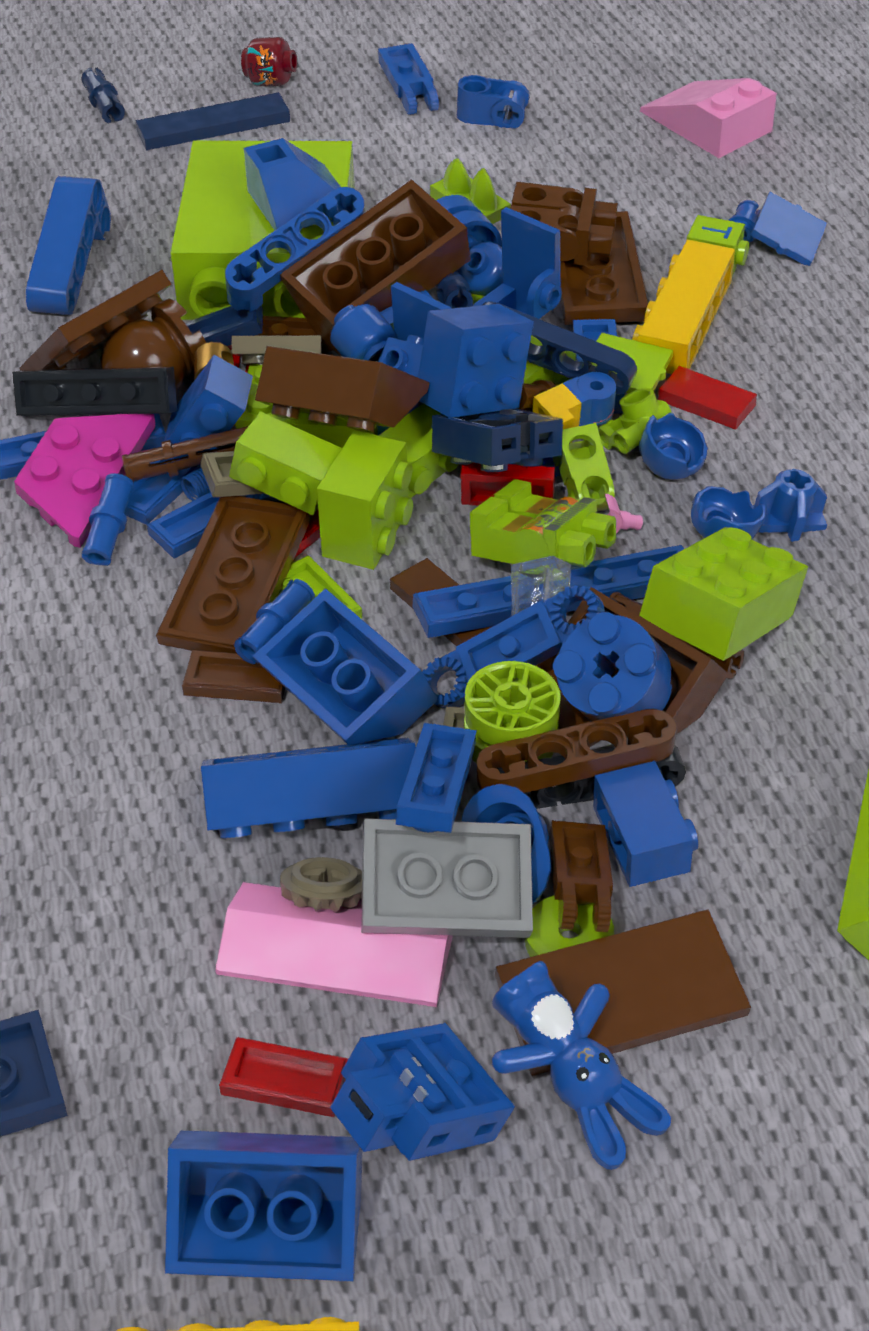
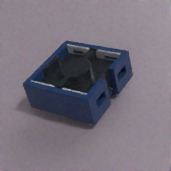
M508 409L448 418L443 414L432 415V452L451 456V463L466 465L475 462L480 464V470L503 472L508 470V464L511 463L520 466H540L543 464V458L562 455V418L520 409Z

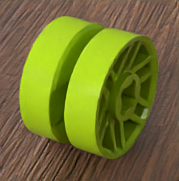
M502 661L483 667L470 678L465 689L464 729L477 730L475 750L472 757L474 762L477 763L478 755L484 748L493 744L558 730L560 690L555 680L546 671L525 662ZM554 752L541 754L538 759L550 758Z

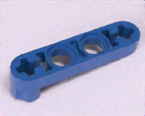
M339 187L332 190L233 259L225 270L227 300L231 307L237 311L245 309L250 312L258 309L263 304V294L281 282L280 274L364 214V198L360 192L350 187ZM338 205H342L344 208L353 206V212L349 214L348 211L342 210L338 213ZM333 218H334V226H332V224H331V222H330V220L333 219ZM307 225H317L323 229L324 234L318 239L310 240L303 237L300 231ZM274 248H283L291 256L283 263H274L267 258V253ZM257 261L261 266L259 269H257Z

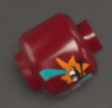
M282 37L252 39L241 54L243 74L245 77H249L250 81L257 86L285 85L290 80L292 72H296L298 66L296 51L291 50L288 42Z

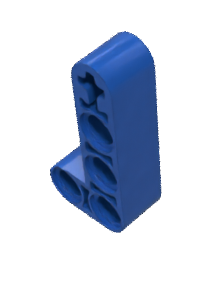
M58 176L56 178L27 282L26 305L29 312L72 315L79 297L93 240H105L106 238H103L105 231H110L111 226L110 209L99 179Z

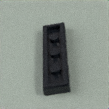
M174 367L20 370L12 372L16 416L177 412Z

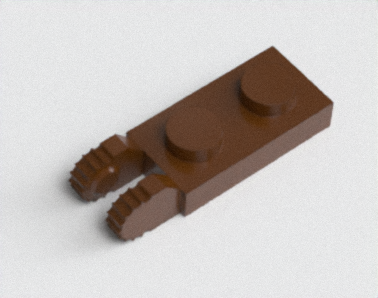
M552 820L549 844L555 900H559V928L573 930L574 923L577 921L578 905L593 903L592 922L595 932L608 933L612 914L613 880L605 825Z

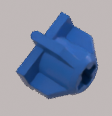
M789 469L781 471L777 474L773 483L760 490L757 494L755 505L753 506L756 508L760 504H765L767 508L765 521L758 532H787L790 541L793 542L800 540L802 532L826 530L827 522L822 513L827 500L826 492L808 473L802 470Z

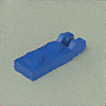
M413 43L378 49V62L397 97L401 98L402 105L407 114H417V99L415 96L423 94L424 101L430 111L439 110V98L433 84V78Z

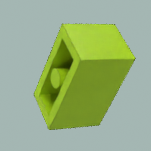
M260 411L236 442L229 477L314 515L318 509L317 487L342 448Z

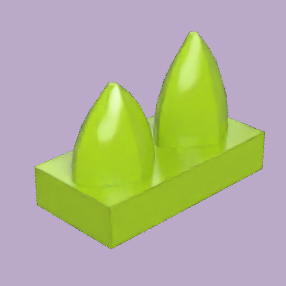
M460 159L451 161L445 171L444 179L430 185V196L435 200L448 195L464 196L471 200L492 224L501 220V210L511 206V203L496 194L492 180L485 168L480 169L474 179H471Z

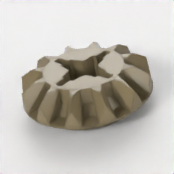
M328 857L304 859L282 871L280 875L282 897L293 900L295 906L299 908L305 906L313 907L316 912L320 909H330L336 912L341 906L352 908L357 906L358 901L362 899V871L340 859Z

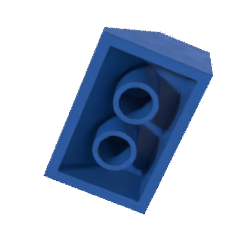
M326 588L253 655V658L349 746L403 734L438 700L422 671Z
M181 1130L168 1148L165 1274L353 1281L361 1203L362 1149L353 1137Z

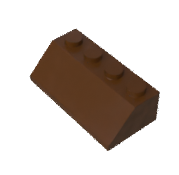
M411 179L282 272L280 278L313 331L321 336L341 356L330 341L331 330L335 324L334 319L338 312L349 305L369 304L376 307L379 312L391 307V286L396 282L418 292L424 290L428 292L439 284L445 276L454 273L471 260L467 227Z

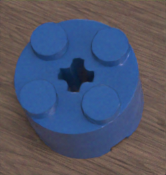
M609 612L595 614L590 620L582 623L570 633L553 663L554 674L557 676L562 694L591 722L645 709L662 711L671 695L672 668L669 657L640 624L624 616L613 615ZM619 670L618 674L612 678V674Z

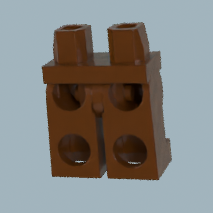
M516 181L510 209L560 230L561 261L574 259V264L587 265L589 253L611 255L618 203L596 201L597 189L585 188L583 193L574 188Z

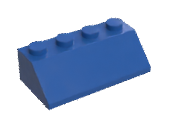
M407 737L364 742L350 746L343 744L203 760L201 774L208 831L219 829L220 838H234L251 835V826L272 823L273 832L295 831L305 828L304 820L325 817L326 826L348 825L358 822L357 814L377 811L379 819H396L397 804L416 749L415 742Z

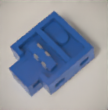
M446 1023L360 1038L341 1071L346 1080L330 1107L363 1152L395 1145L408 1161L492 1142L496 1139L515 1108L513 1103Z

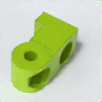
M593 423L563 429L562 455L554 456L552 459L555 467H559L564 486L567 487L568 497H574L579 500L583 497L597 499V512L609 510L605 494L615 498V491L597 424ZM575 439H583V441L571 443Z

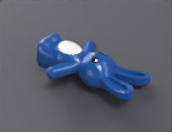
M538 961L504 984L492 1000L493 1008L514 1026L523 1040L528 1043V1045L496 1052L492 1058V1066L500 1074H508L550 1065L554 1091L565 1104L577 1112L582 1132L592 1157L605 1169H617L626 1158V1147L622 1135L605 1106L606 1103L614 1107L641 1132L649 1135L658 1136L665 1133L671 1124V1117L658 1101L622 1076L616 1058L609 1049L587 1038L609 1001L610 994L608 988L602 984L590 986L573 1014L568 1000L557 991L552 982L546 964L543 961Z

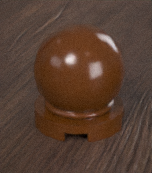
M168 298L151 309L152 321L137 319L125 323L107 338L100 357L101 367H174L177 392L182 387L185 377L189 381L194 382L195 352L198 347L206 344V341L200 330L194 334L190 332L185 322L181 319L183 315L187 314V311L178 302Z

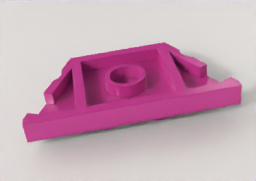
M116 414L55 418L14 481L16 493L29 506L36 507L40 511V516L49 525L53 526L56 524L68 535L69 543L81 548L88 538L92 526L89 522L92 508L99 504L106 476L113 473L126 476L122 455L138 453L142 450L156 427L154 414Z

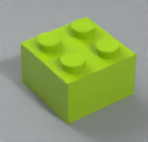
M358 430L352 432L317 487L322 557L374 570L382 555L388 556L392 552L396 531L400 525L406 526L413 511V499L408 498V485L412 476V464L407 462L406 442Z

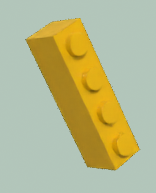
M687 239L680 254L672 256L668 277L661 278L657 289L656 301H649L645 312L644 324L636 326L632 338L634 341L673 350V357L666 368V373L672 374L678 366L690 369L732 282L735 249Z

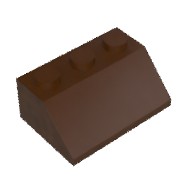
M266 346L255 401L272 406L271 414L278 417L298 420L299 413L309 414V421L328 426H336L337 419L347 420L346 427L374 433L375 425L394 428L428 392L430 382L381 362Z
M591 587L590 590L603 602L605 612L630 618L640 624L669 657L672 668L670 682L672 690L669 701L662 711L671 715L675 720L677 735L703 715L729 674L710 657ZM582 600L569 620V625H576L577 622L582 623L583 618L586 620L587 617L585 615L586 613L589 614L587 601ZM556 654L543 661L539 668L546 671L558 684L557 676L553 670L554 659L558 655ZM616 670L611 677L616 676L619 670Z

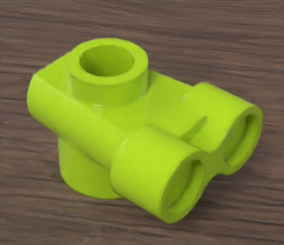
M650 388L635 390L625 395L620 400V406L624 415L615 420L611 419L598 428L602 445L608 450L616 447L621 453L627 454L639 446L644 428L652 415L657 420L668 413H672L666 401L657 400L653 389Z

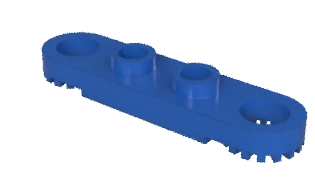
M585 586L565 587L564 591L558 592L557 595L546 601L541 600L456 646V650L445 656L435 658V661L433 663L429 662L427 664L428 668L422 671L438 699L434 705L445 709L446 707H459L463 705L468 681L477 671L485 666L502 661H519L536 666L558 654L566 638L575 628L582 624L580 622H577L576 625L568 624L566 615L569 607L577 601H587L589 614L586 613V620L582 619V623H584L595 614L605 612L603 602L593 591ZM448 671H455V675L458 677L456 678L457 685H454L455 690H450L451 693H445V696L438 694L437 683L439 678Z

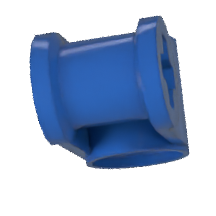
M478 75L464 76L458 81L457 118L468 124L517 128L523 123L525 117V108L530 98L529 91L521 82L514 80L490 79ZM513 90L514 93H513V96H512V98H511V97H509V95H510V91ZM512 112L511 119L508 120V114Z

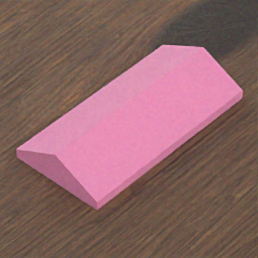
M243 882L227 908L215 971L217 975L437 1007L453 935L361 933L362 899L358 901L357 906L352 908L341 906L336 912L330 909H320L316 912L313 907L305 906L299 908L294 905L293 900L282 897L281 887Z

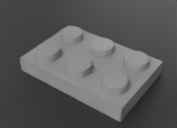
M364 819L361 933L530 938L533 932L531 824L454 822L451 833L441 831L426 833L418 831L413 827L395 825L396 820Z

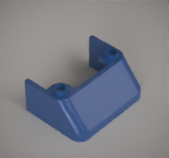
M506 207L501 210L503 284L474 303L473 306H481L485 302H496L540 319L550 310L556 308L562 296L560 230ZM398 282L391 286L396 339L406 341L408 335H415L424 339L428 311L451 309V307Z

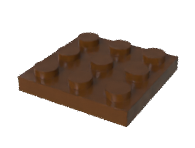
M160 270L58 327L19 369H66V365L76 358L79 362L100 350V345L105 343L107 338L120 326L137 319L144 320L148 316L147 313L154 306L163 302L160 295L171 285V282L164 271Z

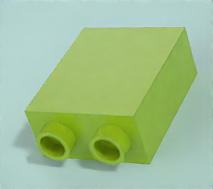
M269 141L192 142L171 248L176 300L187 311V314L181 317L182 320H195L231 306L227 300L225 277L227 265L274 231L247 190L244 158L245 147ZM288 141L323 163L341 187L355 189L352 141ZM312 225L302 228L300 233L306 239L314 240L320 238L324 231L319 226ZM274 248L267 253V258L274 263H283L291 256L283 248ZM257 261V269H259L261 266ZM282 281L263 294V304L261 305L263 307V316L305 318Z

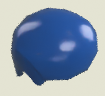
M668 413L657 420L652 415L644 428L639 443L643 462L654 475L663 479L676 480L689 477L703 467L707 457L708 448L703 433L691 422L676 418L674 413Z
M708 486L695 495L692 501L691 519L693 526L703 538L724 527H732L746 531L750 534L751 539H753L765 521L767 508L765 504H760L755 508L751 504L749 492L746 490L732 493L723 487Z

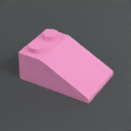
M751 78L694 81L640 107V112L720 158L772 132L777 93Z

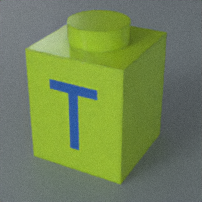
M697 215L687 235L688 240L735 249L732 276L737 265L744 266L746 263L749 241L743 240L745 224Z

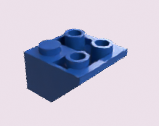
M284 138L244 148L247 190L274 231L332 190L341 187L323 163ZM338 205V213L346 210L350 214L353 212V206L344 208L342 205Z

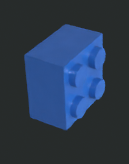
M500 304L428 311L418 378L430 383L428 392L419 401L448 418L519 408L534 321Z

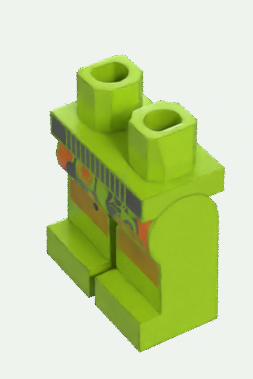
M514 479L495 493L494 497L488 498L470 512L471 556L530 568H538L543 565L544 573L557 576L569 565L587 567L593 562L596 547L608 549L616 541V518L597 513V499L583 497L579 500L574 497H563L556 500L531 494V482Z

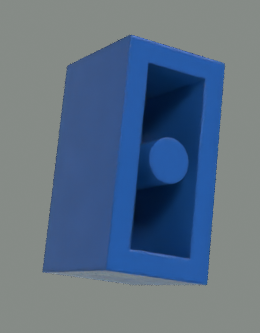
M213 355L178 402L177 412L171 413L164 441L171 440V443L174 444L229 431L246 409L253 376ZM217 447L209 448V449H205V450H201V451H197V452H198V453H199V452H204V451L216 449Z
M652 761L595 775L593 808L600 824L605 825L607 839L629 887L691 872L692 853L698 849L697 832L691 819H683L679 810L676 788L670 779L664 780L656 762Z

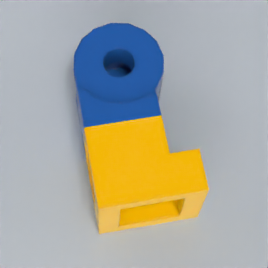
M602 372L586 373L534 396L533 412L562 418L563 429L593 423L597 425L605 424L611 420L614 413L616 383L608 374Z

